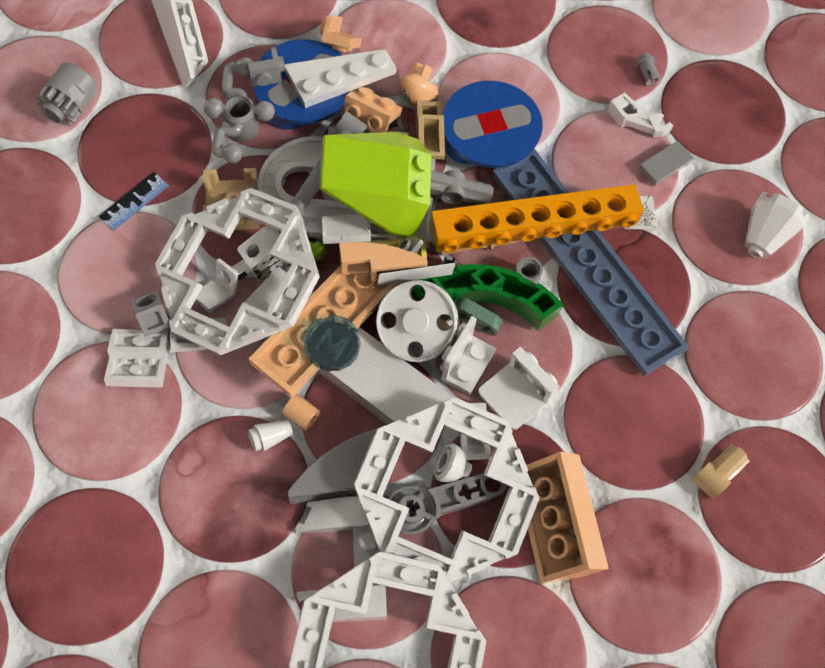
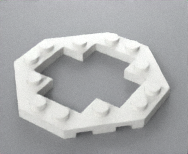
M253 188L240 192V196L231 200L225 198L206 206L207 210L195 215L189 213L182 216L155 263L157 273L160 275L163 285L161 290L165 307L168 308L171 319L169 320L171 331L219 355L293 327L320 277L300 210L297 206ZM244 216L281 231L270 254L274 258L290 264L291 267L266 312L243 302L233 322L228 327L191 310L203 286L182 275L207 230L229 239L239 220Z
M454 397L376 429L353 485L380 552L440 565L450 584L466 575L470 576L490 567L491 564L502 559H508L518 554L539 501V496L532 485L527 472V466L520 449L516 445L508 420ZM443 426L494 447L484 475L510 486L489 540H483L461 530L450 558L398 537L410 508L382 497L405 441L433 452Z
M377 552L304 600L289 661L290 668H322L335 608L366 614L373 583L431 596L425 628L454 634L448 668H482L486 640L472 621L458 594L446 579V575L440 565Z

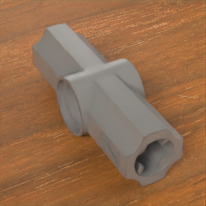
M431 170L430 194L441 196V200L444 203L452 205L462 202L474 205L491 203L494 190L492 185L466 179L465 174L458 170H449L445 173Z

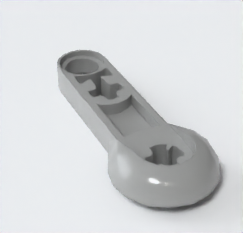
M482 473L431 489L417 486L401 487L393 492L389 500L405 507L408 503H411L412 507L417 506L418 510H416L415 516L410 517L408 513L400 530V533L413 535L428 529L440 516L499 498L505 491L506 484L499 482L500 490L494 493L489 492L485 487V481L489 477ZM476 482L479 483V491L473 492L469 500H466L465 496H459L462 487H465L466 491H471L477 487Z

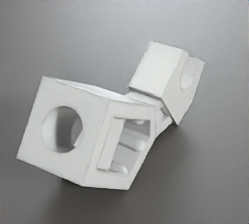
M625 92L611 100L607 112L621 128L629 126L650 133L653 137H662L669 133L673 127L671 122L666 125L659 123L664 117L662 113L649 115L648 117L640 115L641 108Z

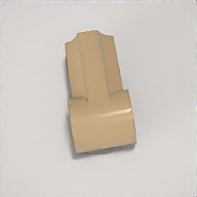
M731 444L712 463L709 462L691 480L713 501L731 484L730 480L749 462L747 454L740 447Z

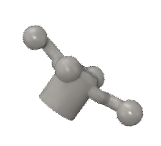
M247 57L241 58L237 62H230L224 68L222 91L227 96L226 103H222L217 98H210L204 104V112L208 117L218 118L222 114L224 115L222 127L215 131L211 151L216 157L224 158L231 164L241 161L243 150L235 143H229L222 148L224 137H231L239 142L253 140L260 131L259 120L269 121L275 114V108L270 102L261 101L255 105L247 97L243 89L232 88L234 72H237L241 77H250L248 63L253 61Z

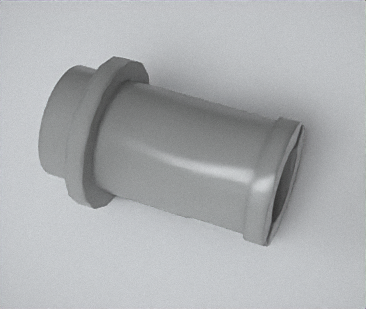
M650 53L640 55L636 63L637 68L641 69L647 86L654 85L652 78L655 79L656 83L661 80L654 64L655 58Z

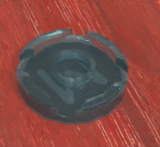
M330 315L323 319L321 317L315 320L307 328L304 336V350L309 361L317 368L326 371H340L349 367L358 358L361 349V339L355 324L347 318L337 315Z

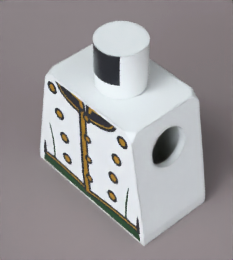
M265 225L237 248L243 259L231 268L238 272L239 281L252 272L258 281H263L277 267L284 269L290 265L274 258L270 254L280 235L278 230Z

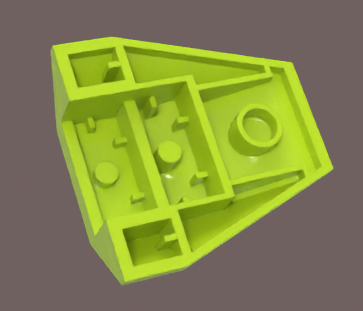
M398 132L324 135L322 138L319 189L389 234L408 238L409 235L415 236L430 206L432 155L417 138Z

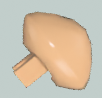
M415 62L411 73L403 76L400 82L405 99L414 106H417V101L434 102L439 97L437 85L428 81L433 68L425 64L421 65L418 62Z

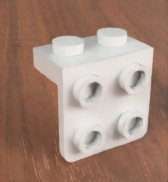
M520 346L512 353L509 364L479 388L478 394L499 417L509 421L512 430H517L555 397L559 386L555 377L550 372H545L538 365L535 356L530 352H525Z

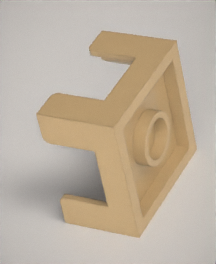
M244 168V180H219L217 170H203V183L206 190V205H203V211L207 210L206 206L225 198L231 200L240 196V192L249 188L258 190L256 168ZM242 216L234 230L260 229V223Z

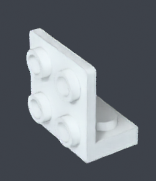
M471 316L467 324L462 322L455 335L457 339L453 346L450 344L447 346L441 358L443 362L440 366V370L443 371L441 381L468 396L473 392L497 349L473 336L477 318Z

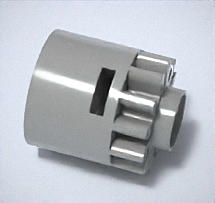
M63 62L35 96V99L38 100L37 104L41 106V112L49 120L62 124L66 122L71 126L97 94L98 86L84 70L74 64Z

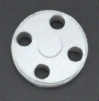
M412 280L395 286L384 296L377 311L376 325L382 343L392 354L406 361L423 362L441 355L447 346L452 344L458 330L459 317L454 301L444 289L428 281ZM416 285H421L425 289V297L421 301L415 300L412 296V289ZM387 312L393 313L396 317V324L392 328L387 327L383 320ZM442 314H447L452 318L453 324L449 330H444L439 326L438 320ZM417 341L422 344L423 354L421 356H414L411 353L410 345L412 342Z

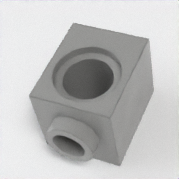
M157 290L131 300L135 316L144 337L170 328L168 316Z

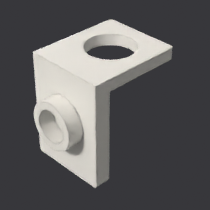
M220 258L216 260L215 279L202 287L195 302L206 311L211 312L235 297L237 294L238 272ZM222 270L228 273L231 282L225 279Z

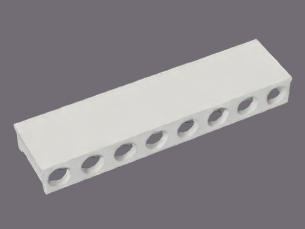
M277 267L244 303L266 312L287 272ZM360 327L355 331L359 338V351L356 358L344 368L337 370L320 368L317 371L386 425L444 402L451 397L450 394L406 361L392 354L382 343Z

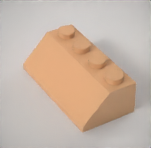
M558 452L526 465L532 485L539 496V501L528 526V533L540 584L583 577L609 569L580 455Z

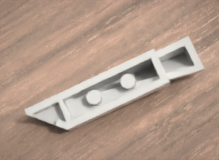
M151 0L182 86L187 88L208 63L192 0Z

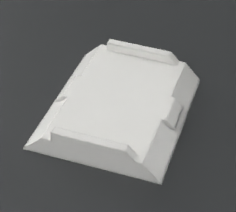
M340 214L322 216L323 244L371 242L370 221L361 215Z

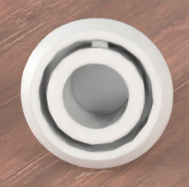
M454 443L448 444L441 450L434 466L435 479L449 483L460 478H468L472 465L467 462L464 451Z

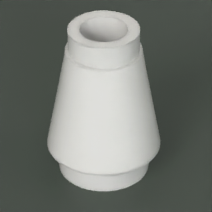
M288 420L253 425L252 429L248 430V437L255 452L259 450L264 452L293 435Z

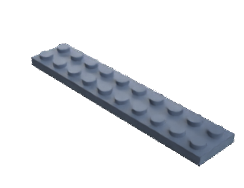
M535 149L524 160L508 167L496 168L492 171V177L510 201L569 193ZM598 230L586 231L579 235L570 233L556 238H539L643 377L687 351L689 345Z

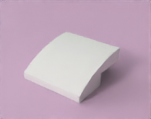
M112 329L107 349L109 360L104 377L105 385L163 388L168 352V330H162L144 337L142 330Z

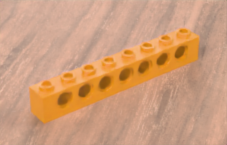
M636 184L432 211L429 226L435 251L450 253L458 249H478L484 245L491 244L505 245L509 242L520 240L529 242L541 237L556 238L570 233L579 235L586 231H606L620 226L629 228L638 223L644 208ZM456 229H461L465 232H459Z

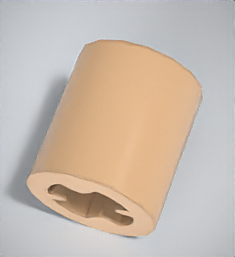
M296 394L287 402L282 414L302 430L307 431L319 417L320 410L302 396Z

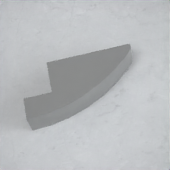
M376 429L358 434L340 443L307 468L288 491L290 505L356 495L353 483Z

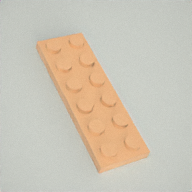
M340 265L308 298L294 326L271 335L248 358L249 363L292 398L320 369L310 360L306 352V340L309 332L320 323L335 320L346 323L356 331L379 307L384 296L402 282L377 286L378 282H371L370 273L342 276Z

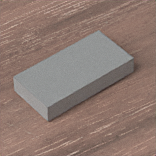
M677 140L641 163L638 169L656 186L690 164L694 157Z

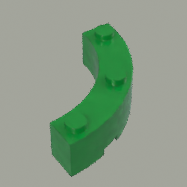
M479 264L455 266L452 275L419 279L440 286L450 295L454 303L459 298H466L473 302L495 304L511 310L528 321L537 331L555 319L564 305L543 285L533 283L522 277V274L497 266ZM416 285L412 289L413 298L421 301L425 297V289L421 285Z

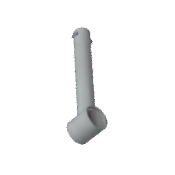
M346 111L334 128V131L337 134L363 133L367 125ZM321 158L291 201V204L296 205L300 210L301 215L319 190Z

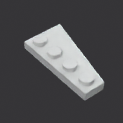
M386 49L284 64L285 72L305 108L396 74V66Z

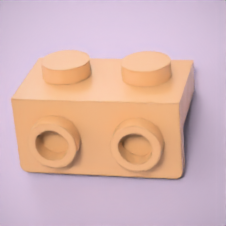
M327 16L326 20L322 21L320 26L321 41L333 44L332 49L347 52L352 51L353 48H360L361 37L340 32L343 17Z
M360 87L346 95L341 118L348 111L367 125L365 130L371 133L387 132L389 124L400 117L403 107L396 105L392 99L382 98L374 94L369 88Z

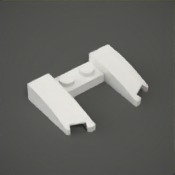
M358 496L308 502L306 506L311 509L304 524L298 523L296 526V533L353 531L354 567L380 552ZM373 583L366 614L335 608L332 622L386 620V586ZM319 590L297 592V599L301 603Z

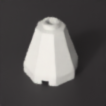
M762 192L752 207L744 244L748 249L747 252L757 259L762 257L768 258L799 233L809 219L807 213L802 216L803 208L800 204L782 194L774 193L772 197H766L768 192Z

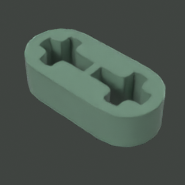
M459 298L455 305L459 320L467 324L471 316L477 318L475 329L491 336L498 334L503 320L498 315L469 299Z

